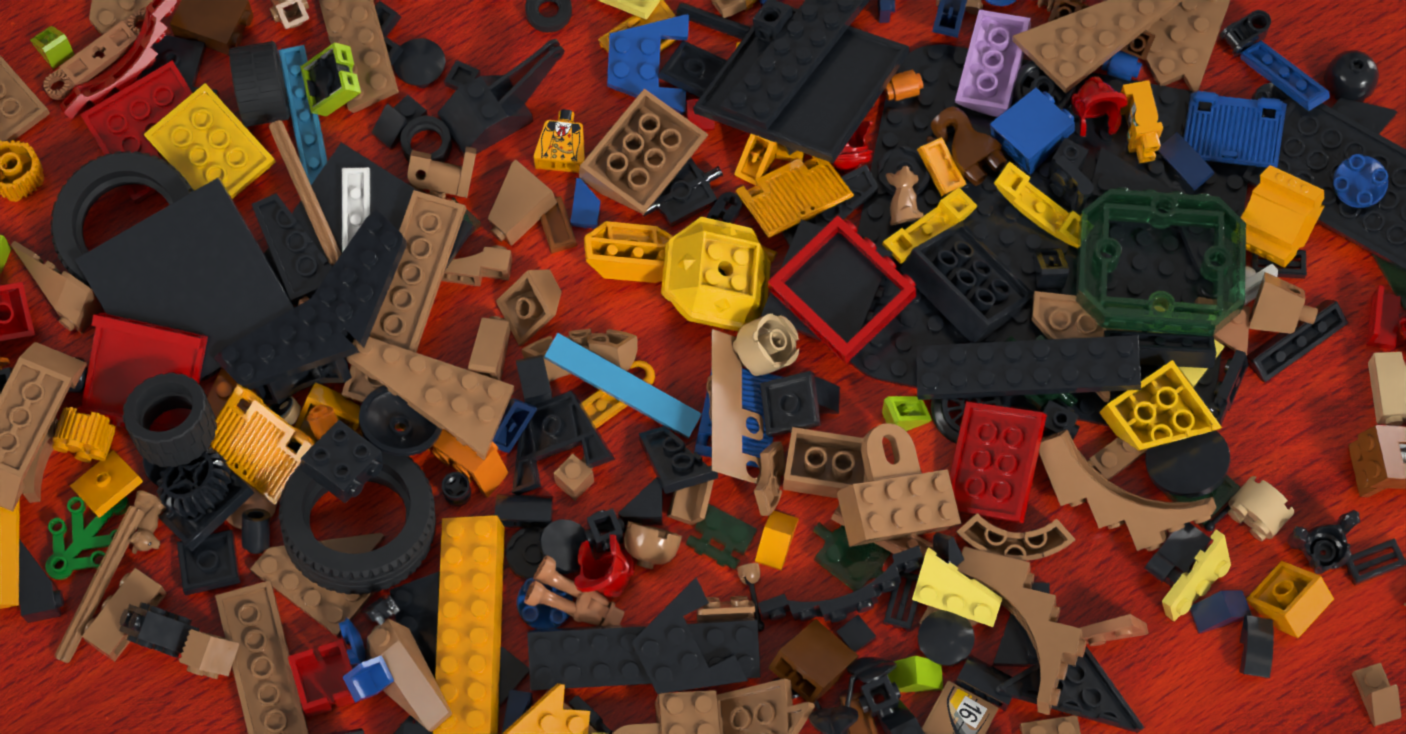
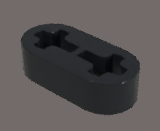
M733 192L723 193L715 202L706 218L719 220L720 218L723 222L733 224L741 211V198ZM732 204L728 210L725 209V206Z

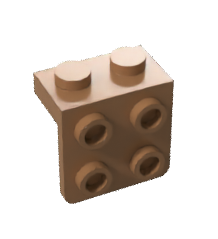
M732 596L730 601L720 602L719 597H706L709 603L696 609L697 621L754 617L755 605L753 600L747 599V596Z

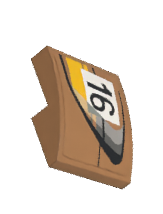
M948 681L922 730L925 734H985L999 708Z

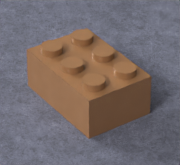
M792 427L783 490L838 498L837 491L852 484L868 482L861 454L864 438Z

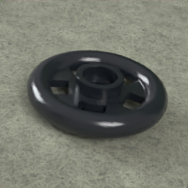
M1032 60L1018 70L1013 91V98L1016 103L1033 89L1037 88L1039 90L1041 86H1047L1049 88L1047 93L1053 98L1056 97L1059 101L1056 106L1060 110L1063 108L1067 110L1071 105L1072 96L1076 92V86L1067 93L1063 90L1058 91L1057 84L1049 76L1039 75L1040 68ZM1027 76L1034 79L1031 83V88L1023 86Z

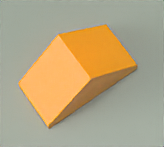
M750 134L734 175L756 186L755 180L764 176L774 161L778 143Z
M773 511L770 514L763 530L755 559L756 563L782 571L799 518Z

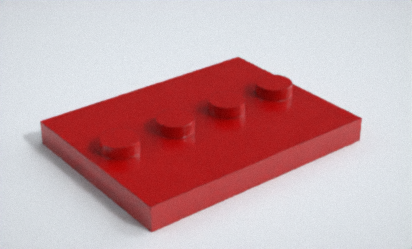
M966 401L950 472V480L958 513L976 515L978 513L981 517L1017 523L1024 522L1047 417L1045 413Z

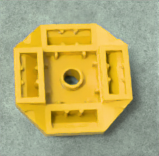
M700 217L666 243L661 294L668 301L672 302L687 321L739 332L743 325L761 317L768 299L767 282L770 278L771 262L752 228ZM718 268L722 269L725 272L726 276L720 274Z

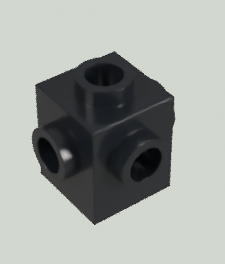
M1049 400L1043 411L1047 417L1042 436L1046 437L1067 429L1074 440L1080 428L1076 424L1079 415L1071 407L1064 404L1059 405Z
M612 508L606 511L595 512L590 517H587V529L584 530L586 540L589 541V545H594L597 553L601 551L607 553L611 551L610 534L616 535V540L620 546V544H623V534L626 528L622 518H617Z
M888 675L875 681L863 682L864 685L860 688L861 696L857 697L863 713L869 712L871 718L878 716L879 719L893 715L895 713L894 709L899 704L898 699L901 698L896 683H891ZM876 695H881L884 698V702L876 704L873 698Z

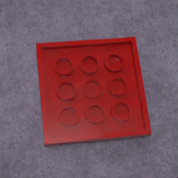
M172 60L80 115L105 155L108 153L114 154L119 151H130L131 153L137 151L147 153L150 156L154 155L166 161L146 139L144 134L193 93ZM124 185L135 204L157 192L146 185Z

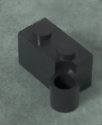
M1190 522L1185 523L1184 528L1173 532L1144 567L1146 571L1159 581H1164L1171 587L1174 586L1183 573L1191 572L1192 569L1190 567L1196 561L1194 559L1200 550L1205 553L1211 541V538Z

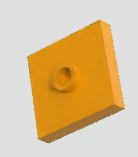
M113 450L107 455L105 461H99L72 483L70 487L100 518L143 481Z

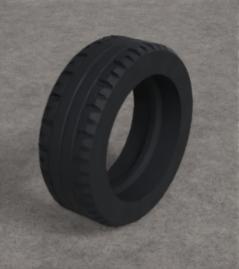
M119 151L114 154L108 153L82 165L79 170H76L67 179V183L62 186L61 191L57 195L58 199L54 202L51 214L53 217L50 223L51 235L53 236L52 242L59 260L67 271L89 288L91 286L75 259L89 252L84 242L83 226L89 210L101 196L120 186L141 184L158 191L171 205L193 192L190 184L182 174L163 159L137 151L133 153L130 151Z
M382 452L383 468L375 478L371 477L367 482L384 485L402 498L406 508V522L402 531L391 542L374 551L359 554L338 552L316 540L310 527V512L315 503L328 490L303 472L302 463L297 466L295 472L290 475L289 480L286 482L285 489L282 491L279 503V520L287 554L298 571L302 572V575L327 590L350 595H362L363 593L370 594L391 588V586L397 585L400 581L408 578V575H411L422 564L421 561L427 557L434 540L436 516L434 497L429 480L425 477V473L420 469V466L413 462L412 458L409 456H393Z

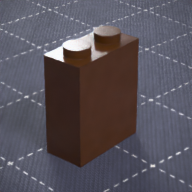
M181 0L170 22V26L176 37L204 42L207 48L229 55L231 48L240 46L243 38L242 33L245 27L250 26L253 20V12L248 0Z
M815 619L779 650L768 668L779 678L791 680V688L807 702L814 704L848 673L847 668L856 661L859 655Z

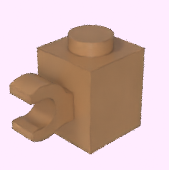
M572 454L554 472L555 484L574 501L594 483L593 471L591 470L592 468L586 466L585 456L580 460Z

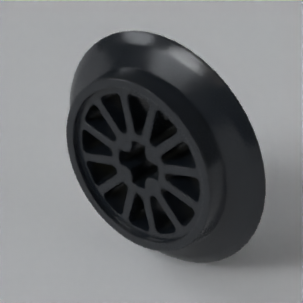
M994 396L993 400L985 402L981 401L985 397L961 398L962 400L957 398L932 399L931 414L940 433L948 440L957 444L961 426L955 422L964 414L965 401L972 402L974 400L981 404L1011 408L1009 396ZM951 401L960 406L948 408L947 403ZM961 411L954 419L949 415V412Z

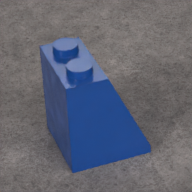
M1037 88L1033 89L990 124L991 136L1002 145L1001 149L1029 175L1062 144L1065 138H1068L1075 131V119L1072 114L1064 108L1060 110L1054 104L1055 100L1046 91L1041 93Z

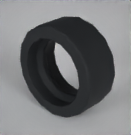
M426 115L409 121L403 128L400 137L403 154L407 161L410 162L413 150L411 148L413 136L421 131L430 130L437 132L442 139L440 148L431 153V160L445 162L450 156L452 149L450 132L445 123L436 117Z

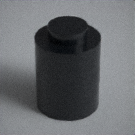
M254 508L242 513V547L250 553L259 554L270 547V513L267 510Z

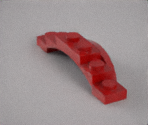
M153 0L148 4L142 28L131 48L105 73L88 82L76 85L72 89L70 94L59 105L65 115L72 119L75 115H80L86 109L89 100L97 105L112 95L114 87L121 91L138 81L140 73L144 69H149L156 61L158 53L152 45L160 42L165 36V30L168 27L161 19L168 17L174 11L177 0Z

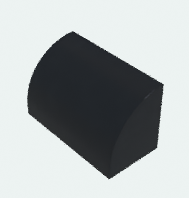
M497 494L495 515H498L503 526L507 528H530L535 526L546 528L552 522L554 496Z
M970 654L955 684L1003 711H1006L1012 700V697L998 694L995 691L1000 684L1011 679L1012 676Z

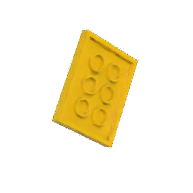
M206 83L144 134L146 139L165 160L182 174L193 191L220 177L233 199L276 163L270 153Z

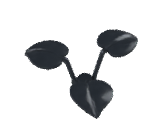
M863 657L854 661L847 668L848 673L852 676L849 679L845 706L821 708L817 700L814 703L816 710L809 716L810 723L823 734H848V728L859 717L858 711L850 707L854 683L858 679L862 682H871L882 678L897 667V663L881 657ZM776 677L775 679L771 680L770 682L776 681V680H780L781 678ZM791 688L792 699L800 697V695Z

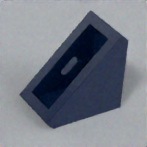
M940 0L932 32L958 38L967 0Z
M514 398L510 399L493 439V442L499 448L498 450L510 453L536 412V406Z
M1242 590L1219 591L1191 605L1189 609L1199 634L1243 621L1244 615L1252 616Z

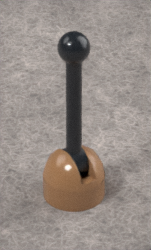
M759 563L741 565L737 567L738 576L741 582L749 586L751 600H753L755 605L754 616L758 621V632H761L765 629V624L761 621L754 585L760 578Z

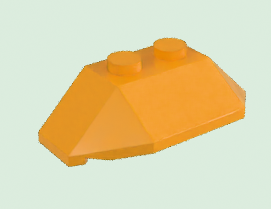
M605 221L584 237L586 262L606 279L657 283L662 281L666 243L673 236L657 226Z

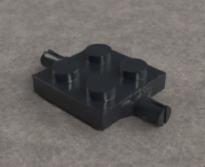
M690 158L642 216L645 217L658 210L664 215L670 227H673L713 206L717 201V197L711 189L710 182L723 176L720 167L716 166L704 173L696 166L693 159Z

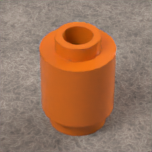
M912 69L895 74L884 89L887 100L894 99V101H899L920 95V89H923L920 73L915 74Z
M326 405L314 407L307 416V421L316 441L338 421L333 408L326 407Z

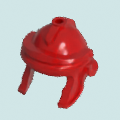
M1100 77L1089 78L1079 89L1078 93L1072 96V110L1079 116L1080 136L1086 137L1085 118H1097L1108 114V133L1110 135L1115 134L1120 127L1122 119L1121 107L1127 105V97L1122 93L1114 91Z
M872 121L862 122L835 162H830L837 172L846 175L862 167L864 162L867 163L871 160L873 149H868L865 136L869 132L870 125L873 124Z
M610 534L611 551L603 554L597 560L593 558L589 541L586 540L581 544L578 552V563L581 566L580 575L574 579V584L578 591H597L609 598L619 597L627 588L630 577L634 574L635 563L627 551L620 550L615 534Z

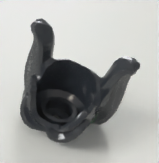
M1352 510L1342 514L1336 524H1323L1313 527L1309 531L1304 527L1296 526L1287 538V543L1292 549H1298L1303 552L1309 561V566L1316 574H1322L1329 569H1337L1348 563L1352 553L1350 552V544L1347 543L1346 534L1356 524L1360 523V514L1358 511Z

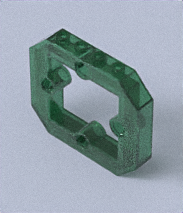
M1125 187L1109 189L1082 210L1078 235L1076 302L1102 328L1213 336L1241 313L1245 303L1246 223L1220 197L1211 196L1206 193L1189 195L1179 191L1162 193L1152 189L1143 191L1130 190ZM1157 209H1164L1168 213H1161ZM1109 220L1150 223V225L1158 229H1165L1170 225L1214 228V246L1208 248L1205 252L1200 266L1202 276L1208 281L1213 282V305L1175 302L1173 296L1165 291L1152 293L1148 300L1106 297L1107 273L1117 268L1122 252L1119 242L1109 237ZM1101 253H1108L1112 257L1105 258L1101 255ZM1211 261H1216L1220 263L1221 266H1214L1213 264H1211ZM1160 306L1164 308L1165 311H1157L1154 307Z

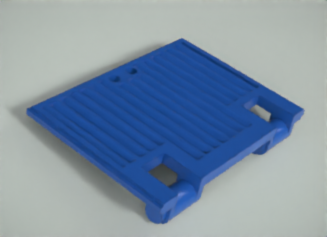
M1194 92L1190 95L1184 139L1204 161L1266 168L1271 165L1277 168L1287 104L1280 101V99L1261 97V99L1252 100L1218 96L1215 92ZM1199 102L1212 103L1211 112L1199 111ZM1263 108L1275 109V119L1262 117Z
M742 368V409L758 413L763 418V439L756 440L742 435V453L760 458V453L773 442V437L766 435L760 383L783 378L782 376L773 374L754 376L749 369ZM707 392L694 453L697 452L700 456L712 458V447L707 446L709 435L712 436V420L709 417L710 399ZM748 417L746 420L747 429L753 434L758 433V421L754 417ZM749 461L746 464L747 466L759 468L754 461Z

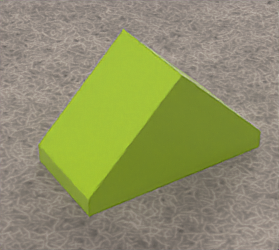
M53 26L48 27L30 39L31 43L53 70L75 55L65 34Z
M888 396L884 399L882 414L886 423L898 425L905 431L932 421L924 401L918 400L917 396Z
M912 656L893 661L897 663V667L887 674L890 682H895L900 692L943 691L942 665L934 663L928 658Z

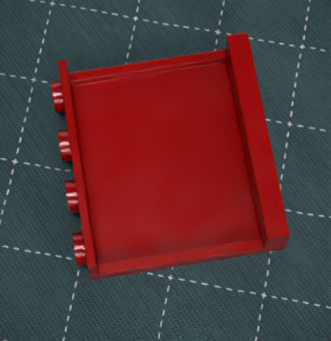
M102 312L93 315L91 326H96L82 404L76 408V412L89 415L92 412L99 413L108 417L110 424L125 427L123 407L127 401L126 399L133 392L134 388L143 383L144 380L155 377L158 374L175 373L187 375V377L196 380L199 385L208 336ZM185 408L169 410L157 417L149 430H171L182 424L189 416L191 410Z

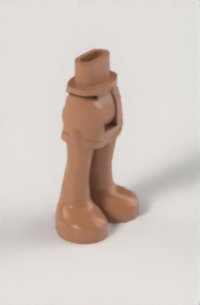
M546 555L534 574L533 579L535 581L530 584L525 595V604L533 607L537 604L548 605L567 613L578 622L597 626L620 625L625 611L615 607V602H610L597 591H578L574 581L556 571V561L552 557ZM543 584L552 586L556 589H559L565 593L570 594L571 596L577 598L576 602L570 601L551 592L550 590L546 589V587Z

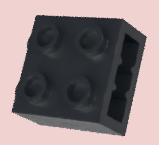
M338 420L301 457V463L304 473L346 503L351 497L354 498L361 493L364 484L371 477L375 478L381 472L383 457L381 450Z
M140 602L139 607L129 604L128 609L123 611L119 622L121 625L119 631L128 634L126 640L176 658L179 657L180 653L184 652L183 647L186 646L184 642L188 641L187 636L190 635L188 631L191 629L199 631L200 629L191 626V619Z

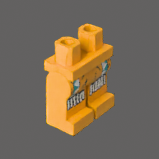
M1148 80L1125 84L1122 86L1120 93L1126 95L1128 102L1125 107H1121V115L1125 114L1129 128L1127 133L1129 153L1136 152L1139 163L1154 161L1156 158L1155 151L1159 150L1161 146L1159 138L1163 131L1162 122H1157L1158 113L1150 82Z

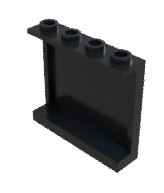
M801 219L781 268L821 232L824 227ZM836 233L785 284L848 343L875 317L876 311L873 308L876 301L881 302L886 287L883 286V283L887 276L841 233ZM877 247L876 251L882 257L886 255L893 261L891 251ZM770 292L761 317L767 314L784 316L793 324L798 333L820 340Z

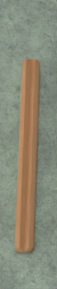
M281 120L272 122L269 125V129L328 262L334 265L341 255L340 249Z
M135 506L128 507L55 653L56 659L65 663L71 661L84 634V628L92 619L130 543L131 537L144 515L141 509Z

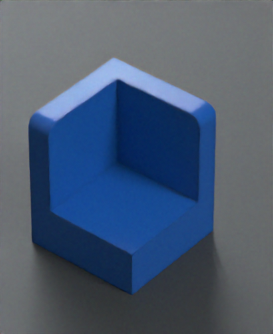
M382 655L358 664L343 676L355 703L378 694L394 682Z

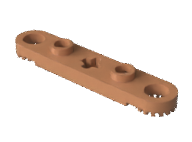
M145 10L133 12V15L119 22L59 66L60 68L55 72L50 73L43 82L47 95L55 100L66 98L76 85L89 81L126 54L139 35L140 28L137 29L135 24L139 20L145 19ZM99 51L104 53L105 56L103 58L96 57L95 53ZM63 81L65 83L64 87H62L63 89L53 91L51 86L54 82Z

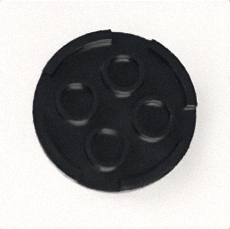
M1216 430L1148 448L1145 457L1147 473L1153 484L1164 493L1168 492L1178 496H1186V498L1201 497L1217 489L1224 482L1231 463L1228 444Z

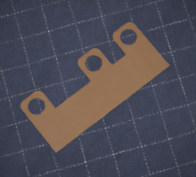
M712 329V471L758 484L761 476V459L742 453V435L762 440L763 418L758 413L742 409V365H745L733 349V342L737 337ZM748 417H754L758 421V433L753 434L747 429L746 420ZM754 461L759 466L760 474L757 478H752L747 473V462Z

